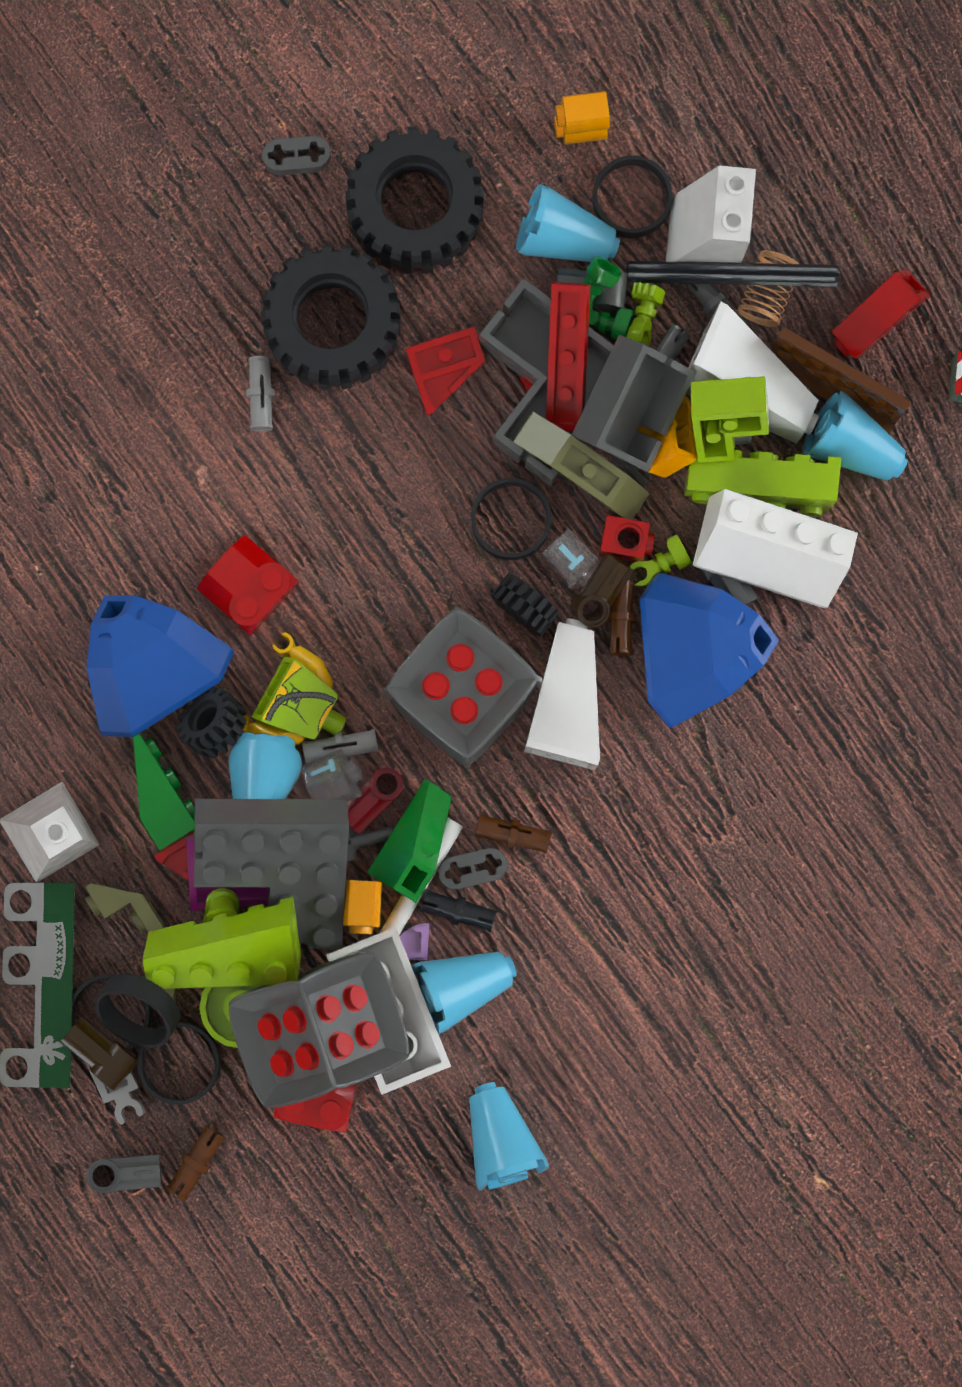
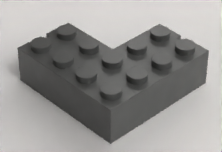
M523 278L504 302L503 312L498 310L480 333L479 343L482 348L533 384L493 436V445L518 464L524 458L526 460L525 469L551 487L561 474L549 465L531 456L512 441L532 411L546 419L551 298ZM590 327L588 330L585 405L614 346Z
M195 799L194 887H267L266 907L278 905L281 899L293 897L300 949L301 943H308V949H342L349 835L346 800Z

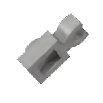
M90 1071L104 1104L115 1100L114 1114L119 1124L122 1125L127 1122L123 1115V1110L126 1106L134 1107L138 1117L144 1114L142 1103L132 1098L130 1093L140 1088L133 1071L130 1072L116 1090L106 1086Z

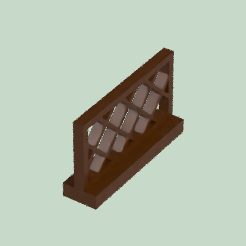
M786 327L782 328L771 348V351L816 398L826 403L833 394L837 393L840 395V391H843L888 434L911 403L908 399Z

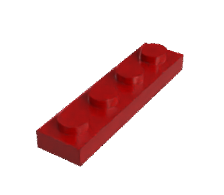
M562 282L551 284L546 420L564 431H574L585 407L591 284Z

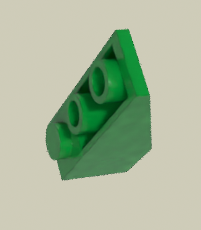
M137 734L133 737L140 820L158 849L163 851L194 832L195 805L190 799L184 802L177 790L182 785L171 768L165 771L161 766L158 758L163 755L152 737L145 740L141 734Z
M425 779L367 873L416 903L435 873L452 796Z

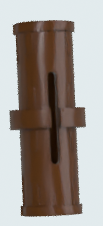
M627 581L611 605V613L607 619V622L610 623V655L622 656V653H624L625 656H630L633 653L632 624L636 623V614L633 613L634 582Z
M480 814L475 837L506 843V847L514 849V846H519L546 854L551 838V830L522 825L520 820L512 819V822Z
M205 1125L203 1132L190 1153L185 1152L182 1157L183 1164L170 1184L165 1188L174 1195L181 1183H184L177 1194V1198L182 1201L188 1199V1195L201 1174L208 1172L210 1169L208 1163L221 1143L226 1139L224 1135L217 1131L210 1144H207L214 1133V1129L210 1126Z

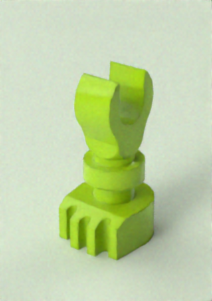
M639 282V284L634 283L631 296L636 302L640 303V306L635 308L634 315L637 317L628 329L627 338L649 346L652 337L651 320L655 319L657 313L654 307L662 306L665 291L657 285Z
M677 534L667 539L668 552L664 554L659 552L655 554V559L637 561L630 565L634 571L638 568H644L647 571L646 578L634 584L636 587L649 585L656 574H659L661 571L664 573L671 571L670 567L675 564L679 570L692 564Z

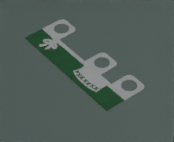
M10 883L5 887V918L9 921H37L36 946H9L3 951L2 978L4 982L10 985H35L34 1049L6 1048L1 1052L0 1082L6 1087L70 1088L71 1050L61 1040L72 1028L75 883ZM18 890L26 891L31 897V907L23 914L15 913L10 906L11 896ZM18 953L27 956L30 962V969L23 977H15L9 971V960ZM13 1056H21L27 1062V1073L19 1080L10 1078L6 1071V1064Z

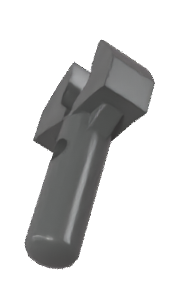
M392 826L362 832L360 835L349 831L348 841H351V844L348 845L347 862L355 861L354 854L358 848L387 842L394 828Z

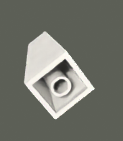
M720 302L707 324L688 368L696 372L692 382L765 376L768 396L769 431L797 444L804 433L810 435L819 417V415L814 413L819 400L727 304ZM691 384L687 390L689 395H691Z
M567 618L566 623L558 622L524 752L595 770L600 760L594 631L588 630L587 626L579 620Z
M63 782L0 819L1 825L36 883L100 845Z

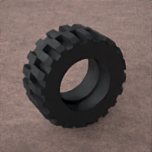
M407 127L408 134L399 135L397 129L387 132L386 140L381 142L376 138L368 144L369 151L367 153L360 152L355 159V169L350 170L347 178L348 188L345 191L346 207L353 235L358 243L363 244L366 254L372 258L378 257L381 259V265L392 269L393 265L401 267V273L412 274V268H422L423 274L433 272V266L441 264L444 268L452 264L455 255L462 256L468 250V244L471 240H475L479 232L480 221H482L484 187L481 184L482 177L479 168L473 165V157L466 149L461 151L458 148V141L450 136L446 140L441 139L439 131L429 128L427 134H420L418 127ZM419 172L431 175L438 179L448 191L449 207L447 213L439 222L431 227L420 230L404 229L390 222L383 213L381 196L384 188L393 179L406 173Z
M332 244L321 245V251L312 252L311 247L302 250L300 258L296 260L292 257L288 258L283 262L284 269L280 273L274 272L269 280L271 284L269 290L264 291L261 322L270 351L287 374L291 377L295 375L299 378L300 383L309 387L313 383L319 385L321 390H331L332 386H341L343 390L352 388L353 382L360 380L363 384L372 378L371 374L376 369L381 371L387 364L388 356L394 354L397 347V338L401 331L400 304L395 286L388 279V273L381 265L376 266L373 263L372 257L364 252L359 256L354 253V248L343 245L341 250H333ZM342 288L354 293L363 303L366 312L364 329L348 345L334 349L320 348L310 344L299 330L297 317L301 304L307 297L321 289Z

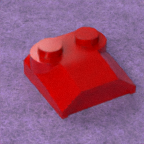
M244 534L207 572L196 589L249 636H252L299 584V581Z
M356 1084L334 1089L323 1096L283 1107H275L273 1118L346 1133Z

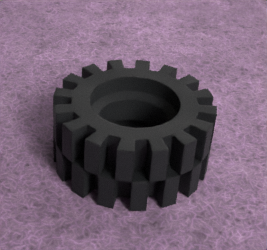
M508 573L490 595L492 600L501 609L505 610L509 616L539 637L545 633L559 615L558 610L545 597H542L538 591L532 589L529 584L523 582L512 573Z
M213 686L209 691L207 690L200 694L199 697L194 698L190 706L187 703L183 706L186 712L185 714H179L177 720L181 723L176 725L179 739L204 758H209V756L212 758L218 757V751L225 754L228 751V744L234 746L237 743L234 740L235 736H242L244 730L240 726L246 725L247 721L243 717L247 715L243 705L224 689Z

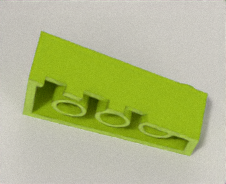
M735 450V460L698 463L697 457L696 461L687 465L684 496L692 497V502L707 504L710 496L723 489H727L785 509H800V514L809 517H821L822 512L827 513L837 502L842 457L828 456V464L815 463V460L811 459L810 455L801 454L786 457V461L778 460L779 456L773 454V452L750 453L749 458H742L743 452Z
M294 898L281 899L280 904L266 908L263 904L248 907V912L228 916L227 913L215 915L212 921L200 924L190 921L149 931L143 955L145 978L163 989L262 986L298 981L301 952Z

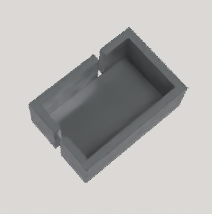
M619 335L574 428L572 436L630 465L649 472L663 442L638 432V427L642 425L666 436L696 372L643 343Z

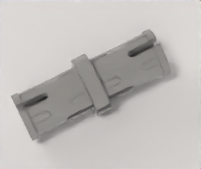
M252 356L248 359L250 388L246 390V398L250 400V430L267 432L273 429L271 399L275 398V389L271 388V357Z
M375 729L342 735V732L334 733L335 737L302 742L306 764L337 758L341 762L346 761L348 756L378 752ZM357 743V745H353V746L339 747V748H336V749L324 750L325 748H331V747H336V746L338 747V746H344V745H348V744Z

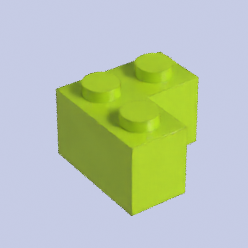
M765 376L691 382V418L698 463L735 460L734 437L769 434L768 396Z

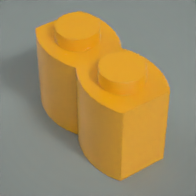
M606 91L562 96L561 105H555L556 138L563 137L564 145L607 140L610 115Z
M687 396L684 397L666 436L642 425L638 427V432L663 442L649 473L666 478L697 459L695 437L692 430L691 403Z
M346 880L343 926H350L351 934H372L373 927H380L382 882Z

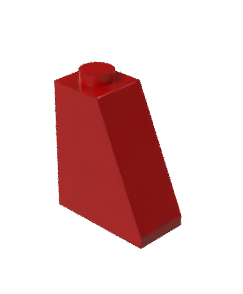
M908 269L895 272L831 331L836 337L834 344L846 357L850 355L855 359L861 357L922 305L931 295Z

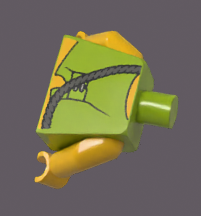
M286 632L281 633V636L286 641H289L290 644L286 649H279L276 645H272L276 654L282 657L283 660L251 717L248 715L243 716L247 719L246 725L242 729L244 730L243 733L249 732L272 736L285 735L292 738L295 744H300L305 737L314 740L321 728L332 735L340 733L345 725L346 717L332 709L338 694L332 689L333 679L323 660L301 645L296 647L295 641L290 634Z

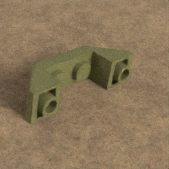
M533 411L512 440L531 456L549 465L599 500L601 505L620 518L632 520L650 494L625 472L571 434Z
M93 883L85 887L90 894L85 900L96 916L102 914L105 919H110L132 905L134 911L130 912V915L141 932L145 929L149 932L166 928L165 923L147 895ZM179 988L164 989L176 1002Z

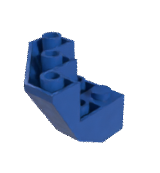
M659 573L654 576L640 598L648 703L668 728L682 723L731 696L764 666L779 642V639L759 613L719 588Z
M105 595L91 623L86 667L100 733L102 736L134 737L221 682L234 651L230 646L176 609L135 595Z

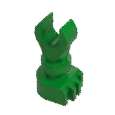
M595 256L587 267L586 271L589 276H586L582 284H591L589 316L592 312L595 296L601 294L604 286L612 288L622 276L619 267L599 256Z
M620 308L616 318L611 317L609 312L604 311L603 314H600L592 309L589 316V327L598 328V332L604 334L607 331H611V339L617 340L619 335L627 337L628 329L633 323L634 311Z

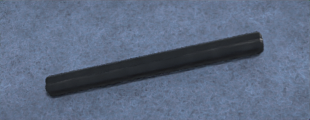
M630 261L626 266L628 281L633 283L836 287L841 279V270L838 265Z

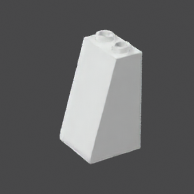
M717 166L672 196L666 262H742L750 243L756 169Z

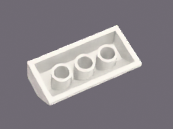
M723 489L708 499L692 566L825 609L828 608L851 566L858 533Z
M396 927L326 955L330 962L357 953H374L381 962L391 984L407 1033L409 1057L398 1066L374 1076L381 1095L451 1067Z

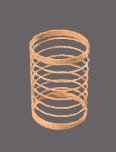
M768 250L760 251L758 259L761 262H756L774 264L764 258L768 257L787 264L786 262L799 264L786 255ZM747 285V288L751 291L744 292L748 298L741 299L743 304L739 305L738 313L759 325L778 327L782 319L780 314H783L785 311L783 307L787 305L786 300L790 298L789 292H792V286H790V291H786L783 287L778 286L784 291H777L761 285H753L775 293L782 298L780 299L760 294ZM746 293H754L763 296L775 302L779 306L770 305L757 301L749 297ZM778 293H787L788 298H783ZM743 300L760 303L776 313H771L757 306L748 305ZM775 300H784L786 304L782 306ZM772 307H780L783 311L778 313ZM742 309L761 313L773 320L753 316Z

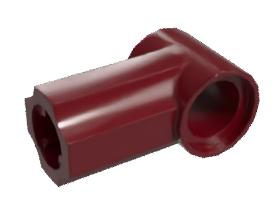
M388 767L377 770L371 779L347 801L349 826L358 835L403 793L404 784L399 772ZM390 775L397 780L398 786L394 793L383 795L377 790V782L382 776Z

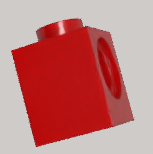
M607 515L599 556L604 557L607 552L623 561H643L645 554H652L655 534L649 533L650 523ZM623 532H631L637 537L638 545L632 549H626L619 544L618 536Z

